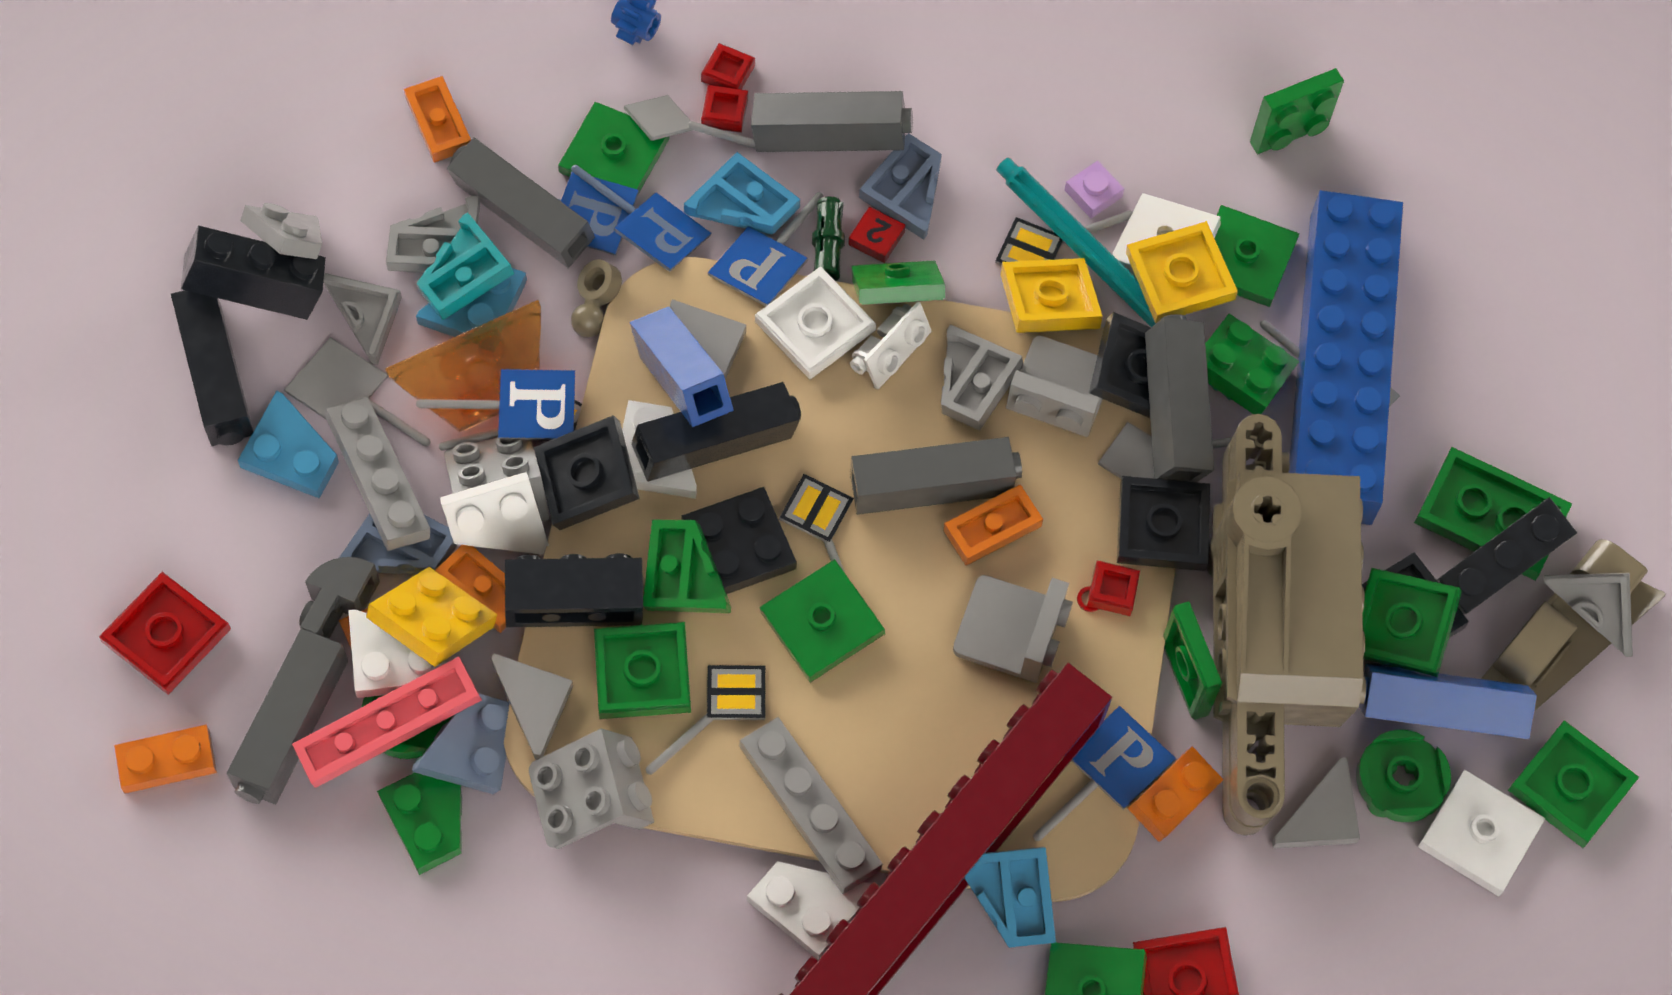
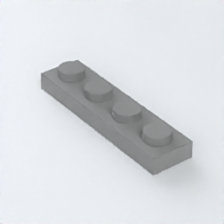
M369 398L326 408V420L387 551L430 539V526Z
M779 717L740 740V749L842 894L882 870L883 863Z

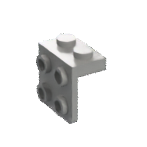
M1044 336L1035 337L1021 370H1016L1010 384L1006 409L1088 437L1103 400L1089 394L1097 355Z
M497 437L477 443L463 442L444 452L453 494L527 472L541 521L550 520L542 478L531 440L498 439Z
M987 575L978 577L954 642V654L959 658L1037 683L1043 665L1052 667L1060 641L1052 639L1056 626L1065 628L1073 601L1065 599L1069 583L1052 578L1045 595Z
M601 728L531 763L529 775L545 840L549 847L560 849L613 823L639 830L654 823L650 808L652 797L649 789L644 784L639 766L641 760L640 752L632 737Z

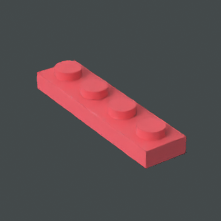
M458 656L294 742L292 745L310 783L317 788L482 701L462 660Z

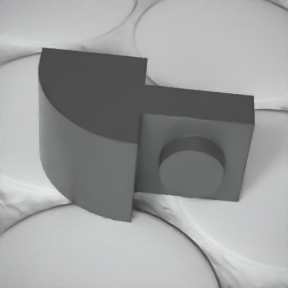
M341 557L327 561L317 567L305 581L311 600H314V602L309 601L303 608L299 619L300 628L329 639L343 613L349 615L348 610H364L380 583L375 564L361 558Z

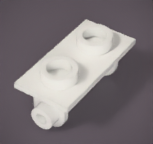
M918 301L913 307L908 304L896 307L892 314L877 329L879 336L884 338L880 340L871 335L852 354L853 360L850 362L852 369L861 375L867 371L876 389H879L891 375L896 373L902 363L932 332L923 307Z

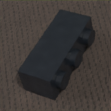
M198 225L184 256L181 290L308 320L323 292L326 257L318 255L317 259L279 254L266 242Z
M1549 497L1447 571L1437 581L1438 583L1461 589L1462 593L1458 608L1466 615L1576 535L1577 531Z
M616 553L608 555L606 558H586L580 554H568L560 559H541L536 555H521L515 559H505L506 628L642 625V558H632L628 554Z

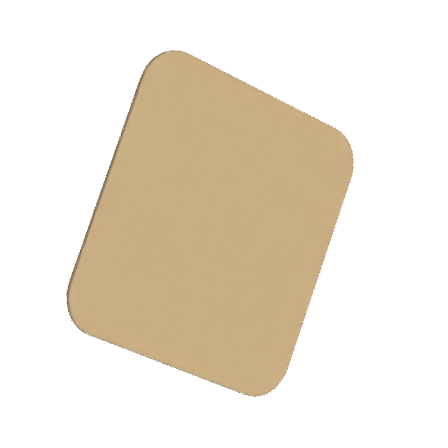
M685 257L670 272L656 262L639 270L621 285L619 293L609 302L604 315L576 430L612 415L620 421L623 428L628 400L672 407L674 414L681 412L640 359L629 323L668 306L670 307L672 299L746 324V334L725 379L730 397L784 382L789 395L795 396L799 403L801 419L791 439L692 468L697 485L696 499L638 490L640 497L638 500L562 530H558L555 526L551 525L548 537L549 546H546L543 559H560L568 554H580L586 558H606L608 555L616 553L628 554L632 558H642L644 596L652 519L681 520V516L764 487L779 520L782 511L803 474L854 498L850 479L851 456L1009 437L1012 453L1019 452L1021 458L1022 478L1016 479L1015 487L1021 484L1042 516L1043 524L1042 527L966 566L944 533V523L992 498L860 515L856 514L853 499L832 540L845 574L885 628V635L810 683L761 614L760 607L825 566L831 560L824 541L779 520L797 561V569L727 594L731 604V613L647 611L643 607L642 625L685 622L691 713L599 719L594 628L621 626L526 627L517 661L567 678L573 682V688L544 756L601 728L632 737L640 752L641 760L639 766L643 781L652 797L650 808L654 823L644 827L645 829L819 861L739 747L742 738L779 717L883 863L882 870L879 872L888 874L890 870L887 867L899 850L904 846L911 850L915 846L916 840L920 836L917 831L925 819L934 810L941 814L946 809L945 806L950 800L947 795L956 782L964 774L970 779L975 774L974 772L980 764L977 762V759L993 739L999 743L1002 742L1004 735L1009 729L1006 725L1018 708L1023 704L1028 708L1032 706V702L1038 695L1036 692L1038 685L1052 669L1059 674L1069 662L1113 697L1105 719L1120 706L1152 735L1165 646L1163 634L1169 618L1175 568L1117 563L1121 478L1098 465L1100 459L1127 422L1152 436L1150 418L1103 399L1089 436L1085 437L1006 409L1010 386L980 431L942 414L941 408L942 387L944 386V361L947 354V329L950 324L1021 355L1023 363L1033 339L1037 336H1044L1098 355L1104 328L1017 333L1012 314L1009 311L946 300L918 301L923 307L932 332L902 363L896 373L891 375L879 389H876L867 371L861 375L850 366V362L853 360L852 354L871 335L880 340L884 338L879 336L877 329L892 314L896 307H902L904 304L913 307L916 302L861 305V303L859 304L854 284L835 281L876 323V331L809 380L755 323V314L766 306L708 276V272L718 260ZM796 274L775 299L807 276ZM1097 560L1141 570L1131 616L1101 609L1087 612L1078 605L1077 595L1082 588L1091 586L1094 566ZM987 575L1045 595L1052 578L1069 583L1065 599L1073 601L1065 628L1056 626L1052 639L1060 641L1052 667L1043 665L1037 683L959 658L954 654V642L978 577ZM1088 591V592H1085V593L1082 595V602H1083L1086 606H1087L1089 591ZM708 665L766 666L765 720H713L656 772L651 775L646 773V767L707 714ZM509 704L504 738L506 756L516 778L535 797L529 775V767L536 759ZM1072 761L997 851L1046 847L1052 902L1080 898L1092 893L1111 880L1124 865L1131 853L1139 827V820L1127 807L1123 810L1104 791L1097 787L1043 839L1035 841L1033 838L1034 833L1091 781ZM1138 795L1128 806H1130L1140 795Z

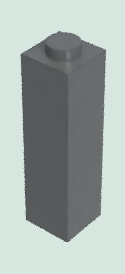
M903 91L754 93L751 128L756 152L904 150L905 133L913 132L912 108H905Z
M475 137L466 146L460 147L452 156L447 170L457 186L471 196H479L481 204L568 269L595 238L587 220Z
M1167 315L1145 332L1154 479L1198 482L1214 471L1204 322L1187 320L1184 315Z
M1009 437L851 456L850 479L857 515L994 498L1014 488L1016 479L1022 478L1021 458L1019 452L1012 453Z
M302 628L300 629L227 771L236 795L255 804H260L261 800L277 804L299 760L292 744L312 734L348 663L343 644Z

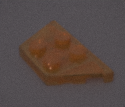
M538 300L533 301L385 368L390 380L417 400L500 401L501 369L540 370L541 305ZM428 408L459 432L499 415V409Z

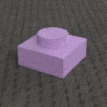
M1097 160L1066 181L1064 191L1090 218H1093L1121 199L1124 188Z

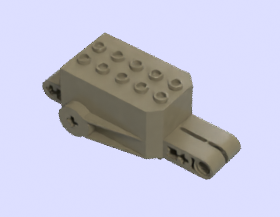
M1262 414L1250 415L1241 421L1223 455L1222 503L1215 505L1213 508V536L1209 542L1207 571L1213 578V661L1222 680L1221 688L1213 704V717L1222 721V778L1224 779L1222 781V812L1227 826L1235 833L1245 836L1256 834L1262 830L1283 806L1285 798L1284 725L1341 727L1359 708V704L1364 703L1366 696V680L1363 676L1365 634L1362 621L1364 609L1362 565L1364 548L1361 542L1363 502L1360 498V476L1289 473V453L1282 452L1280 427L1275 420ZM1249 458L1255 459L1252 464L1246 465V461ZM1259 741L1258 746L1251 753H1248L1254 743ZM1247 799L1254 801L1259 807V810L1254 809L1252 806H1250Z

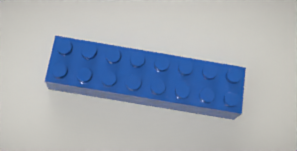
M1319 190L1310 215L1289 473L1360 476V498L1363 502L1361 524L1372 525L1383 503L1403 202Z

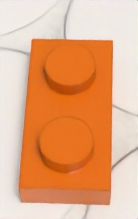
M443 76L404 89L406 101L434 163L452 157L460 147L466 146L471 141Z
M1020 484L945 522L943 531L967 566L1042 527L1043 518Z
M461 545L435 571L495 612L497 617L494 629L501 634L506 629L505 573L473 546Z
M207 724L114 745L120 785L124 794L217 773L210 730Z
M1191 746L1127 808L1154 838L1160 842L1224 779Z

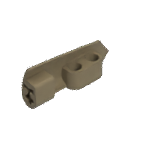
M1605 539L1597 540L1570 573H1629L1632 625L1666 595L1665 592L1641 581L1648 572L1644 565L1621 547ZM1554 593L1548 601H1545L1536 610L1481 679L1528 685L1537 694L1534 710L1536 711L1612 643L1573 610L1559 595Z

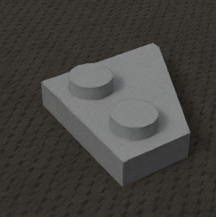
M472 195L465 198L466 204L445 212L439 207L426 212L420 218H409L390 225L386 257L388 271L425 272L427 267H430L435 262L436 254L443 243H451L461 228L458 221L462 215L468 212L478 224L480 211L479 196Z
M264 203L262 208L245 205L240 221L279 254L312 259L318 258L322 239L319 219L316 216L289 212L287 209L272 203Z
M950 324L947 329V354L944 361V386L942 387L941 397L942 414L980 431L1009 388L1016 370H1021L1023 365L1022 356Z

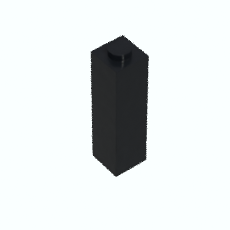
M185 290L171 293L203 426L211 447L220 444L226 446L237 444L244 438L250 437L254 431L219 298Z
M780 382L730 397L734 411L695 427L691 426L681 412L638 424L631 445L647 482L791 439L801 419V410L797 399L793 395L790 396L784 382Z

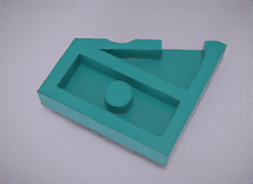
M468 212L462 215L458 221L461 228L451 243H443L436 254L435 262L430 267H427L416 283L421 294L442 320H445L514 274L511 264Z

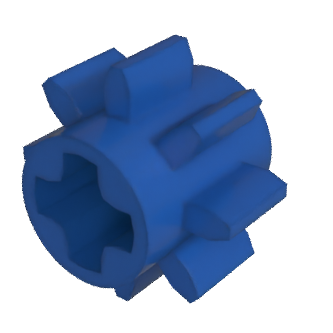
M619 0L611 15V23L619 29L616 37L631 45H634L635 42L640 44L642 39L650 41L661 23V14L653 9L656 0Z

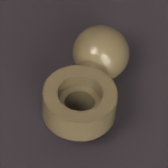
M596 259L586 264L581 270L577 281L578 291L585 298V302L573 311L571 325L573 330L582 337H593L600 333L604 314L600 309L601 305H605L613 300L619 293L622 284L620 271L615 266L601 259Z

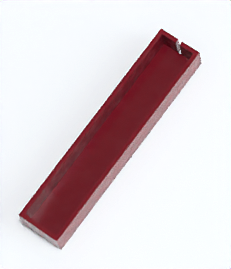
M1069 662L1059 674L1052 669L1036 689L1038 695L1032 702V706L1028 708L1025 704L1021 705L1006 725L1009 729L1004 735L1002 742L999 743L993 739L977 759V762L980 764L971 779L964 774L952 787L947 795L950 800L945 806L946 809L941 814L934 810L925 819L917 831L920 836L916 840L915 846L911 850L904 846L894 856L887 867L890 872L886 876L884 883L879 886L874 882L863 893L856 904L860 908L857 910L853 920L848 923L845 919H842L826 939L829 945L822 957L817 960L814 956H811L805 962L794 978L798 982L790 995H879L969 886L965 877L985 853L998 851L1103 724L1113 697Z

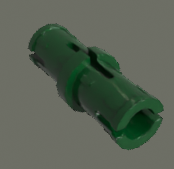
M827 196L817 201L816 230L812 233V245L815 247L813 271L821 266L834 281H838L840 279L841 249L845 246V234L841 229L844 202H840V199L837 197Z

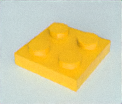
M1207 221L1127 244L1126 255L1155 323H1158L1161 318L1167 315H1186L1236 300L1237 288Z
M1085 258L1002 262L1000 275L1017 333L1101 328L1103 315Z
M427 567L371 602L366 615L367 619L434 667L494 628L497 617L495 612L431 567Z

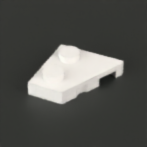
M527 472L440 497L454 544L542 555L545 553L546 546H549Z
M348 610L354 687L357 698L386 695L447 663L446 659L434 667L367 619V613L358 610Z

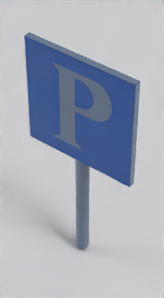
M573 165L571 168L574 174L630 214L614 227L613 231L669 272L712 234L658 193H654L636 209L578 165Z
M571 172L560 201L588 221L595 238L587 247L616 255L622 236L613 231L614 227L630 214ZM595 178L634 207L639 190Z

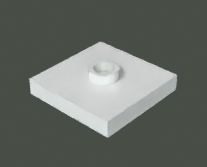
M1142 193L1112 255L1131 273H1134L1126 255L1127 244L1207 221L1215 238L1221 225L1220 216Z
M821 266L755 314V323L809 380L876 331V323Z
M1464 769L1418 848L1499 897L1505 890L1546 818Z

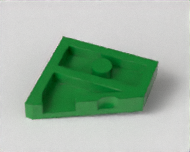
M652 519L643 596V607L647 611L731 613V604L701 526L695 520Z
M414 772L377 791L419 875L462 854L461 785Z

